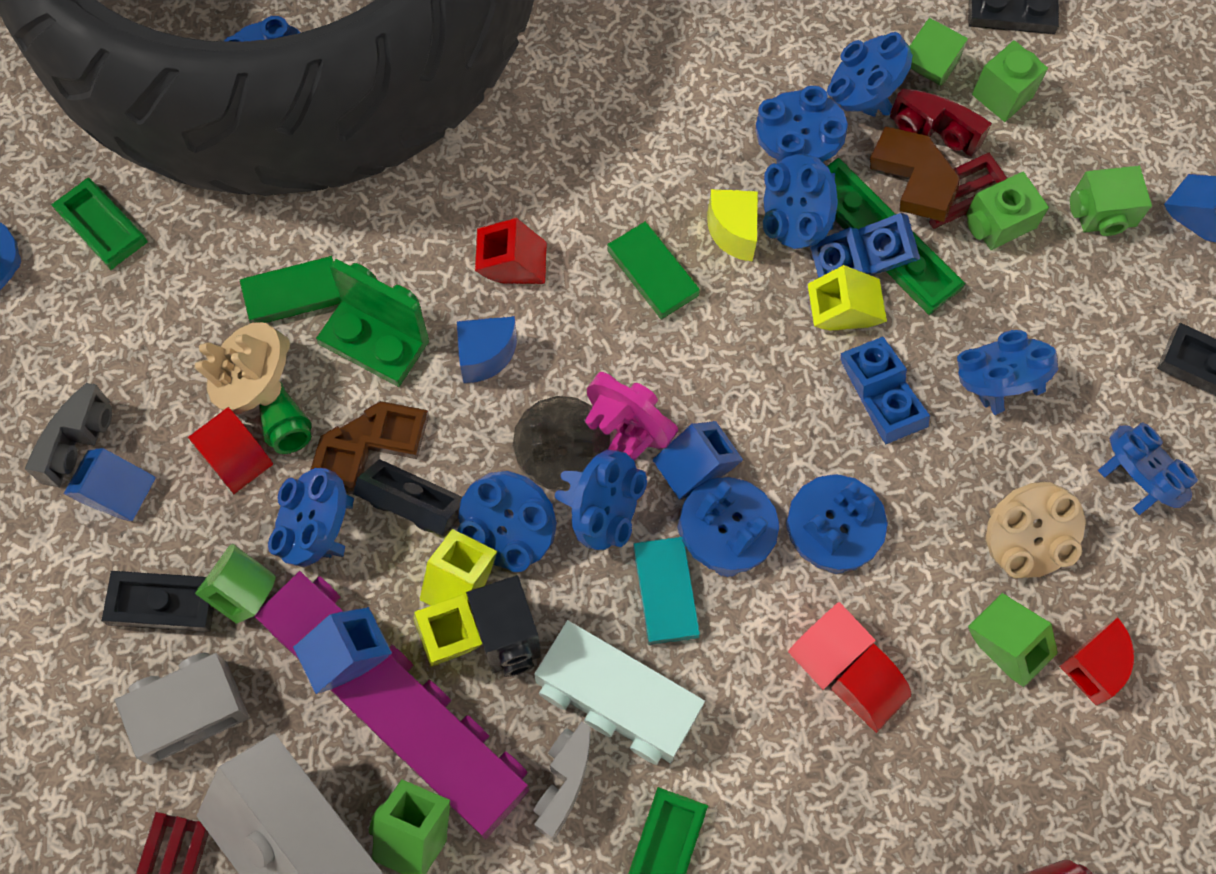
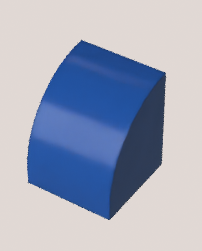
M1188 174L1165 202V208L1173 219L1204 240L1216 242V176Z
M515 316L456 321L459 361L463 383H474L489 379L497 375L508 365L517 345Z
M716 421L692 423L668 447L664 448L652 459L678 499L688 497L694 488L710 479L723 477L743 461Z
M104 448L87 450L63 494L119 519L133 521L156 477Z
M369 607L330 614L293 647L315 694L331 690L363 675L392 654Z

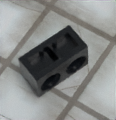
M516 575L466 592L492 674L503 671L505 677H511L534 667L533 660L542 656L538 632L519 576Z

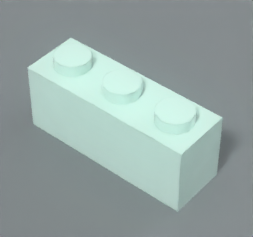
M568 620L534 674L536 684L542 687L539 692L542 698L563 710H566L569 703L587 713L584 722L608 737H611L614 731H617L633 741L630 749L635 754L655 765L658 764L661 758L671 764L705 702L702 698Z

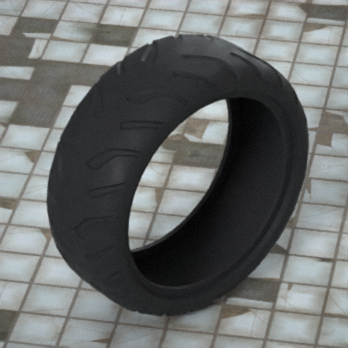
M0 0V16L22 54L50 95L72 121L100 144L130 162L182 184L234 194L270 196L318 191L328 187H341L382 173L387 167L400 165L443 138L445 130L448 128L455 129L484 100L485 90L495 86L520 43L517 37L527 27L534 0H375L348 16L312 30L274 39L244 42L207 41L156 31L119 15L97 0Z

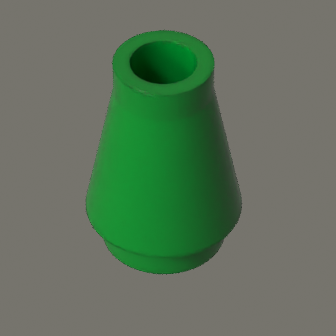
M280 382L281 391L277 399L267 406L259 404L265 443L273 447L275 452L279 454H291L301 450L310 442L312 423L286 392L282 382Z

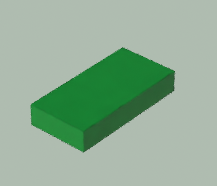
M89 177L51 204L61 218L110 270L148 243L145 236Z
M646 221L607 244L608 253L661 320L699 296V287Z
M329 256L239 279L249 322L268 323L340 304L342 300L330 270V266L334 262L333 257Z
M657 787L628 874H686L708 805Z

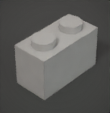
M199 653L188 657L178 665L179 670L162 678L159 676H149L138 680L129 686V693L114 699L136 759L152 765L250 719L229 665L217 653L209 655V653Z

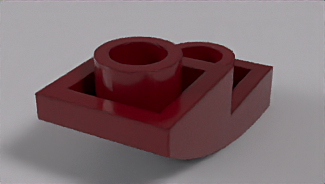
M904 88L897 94L889 116L894 120L899 130L929 137L934 132H937L949 148L955 151L962 150L970 157L982 146L992 125L990 121L949 99Z

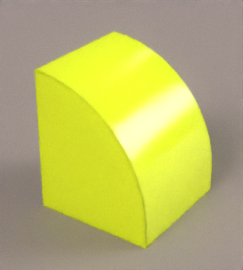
M711 189L707 211L709 232L715 243L724 252L740 260L753 261L757 244L758 191Z
M843 265L808 283L814 327L832 331L869 328L887 322L879 278Z
M452 529L427 561L420 601L432 606L465 594L471 610L466 592L485 586L497 551Z
M465 594L414 612L413 620L430 667L455 659L482 645Z

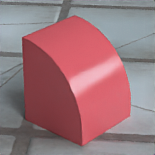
M838 602L788 650V653L824 690L876 640Z

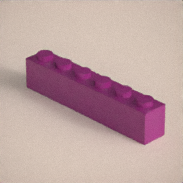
M299 571L254 617L298 659L293 647L327 616L343 612L335 604L341 596L322 577L318 576L312 582ZM391 644L389 648L392 654L363 675L330 691L438 795L449 799L450 806L486 840L529 793V787L523 781L528 772L506 751L500 757H497L484 744L490 737L484 729L468 715L459 721L445 708L451 702V699L430 679L422 686L408 672L414 665L399 649Z

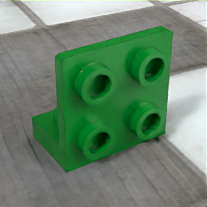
M335 259L330 266V270L342 301L316 337L318 345L400 387L429 343L419 299L414 293L403 286L394 285L392 288L378 281L369 269L358 263H352L350 266Z

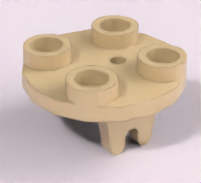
M250 323L236 330L224 341L221 347L212 343L200 344L199 351L207 357L208 361L196 362L195 369L207 378V392L210 401L222 411L230 407L235 414L244 413L259 404L267 406L273 403L281 391L279 380L286 364V354L290 348V341L288 337L267 323Z
M1051 482L1030 483L1013 490L997 504L996 508L990 509L991 517L988 521L986 534L987 546L990 556L1010 577H1041L1058 570L1060 567L1072 566L1079 560L1082 554L1080 544L1084 536L1086 519L1079 500L1066 488Z

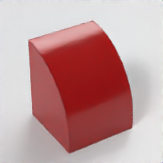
M518 218L477 228L475 271L487 279L503 284H544L546 278L547 242Z
M227 407L188 436L197 451L233 495L273 465L271 459L230 407Z
M1117 617L1101 628L1059 666L1096 706L1115 696L1125 686L1132 673L1134 648L1126 627Z
M874 643L831 687V690L876 733L912 695L910 686L901 671Z

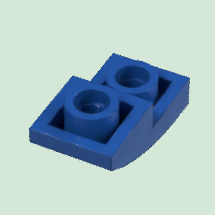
M904 213L893 215L860 229L847 228L825 237L818 244L810 247L818 278L843 265L872 276L920 260L909 217Z
M883 336L841 353L840 359L885 445L929 427V413L906 382V367Z

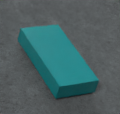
M682 537L633 543L648 645L699 638L700 632Z

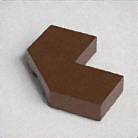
M885 126L870 157V169L910 178L900 199L899 211L945 222L959 189V176L929 136Z
M380 401L364 410L363 415L341 428L337 426L321 435L310 470L323 468L335 472L343 480L346 493L353 494L357 477L364 472L370 450L407 458H418L429 412L424 409Z

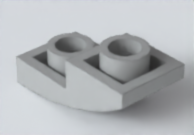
M583 721L574 732L566 728L549 750L548 754L554 758L550 764L551 773L564 781V784L560 789L552 784L533 810V812L540 816L534 824L535 828L552 842L559 834L574 807L586 773L591 727Z

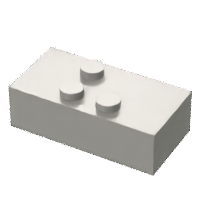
M275 733L218 767L196 816L239 874H383Z

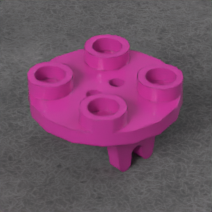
M600 371L587 387V396L593 407L585 423L591 430L599 426L605 435L610 434L614 429L617 431L608 450L625 452L635 461L647 447L656 449L668 447L678 433V427L670 419L663 416L655 407L658 402L657 396L644 385L633 383L629 388L619 383L611 375Z

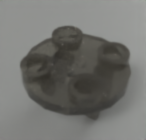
M554 396L538 401L523 413L515 426L513 451L519 468L527 478L546 489L567 491L570 489V483L561 479V473L563 471L583 472L596 455L608 450L610 434L605 435L599 426L591 430L585 423L593 407L592 405L576 397ZM563 431L565 432V435L558 436L557 432ZM561 449H565L567 453L561 455L558 453V451Z

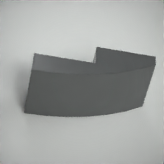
M86 383L60 407L40 435L25 467V470L40 484L60 488L64 475L70 474L75 468L78 456L75 446L76 442L95 446L99 432L104 433L108 429L112 418V407L109 404V399L96 384Z

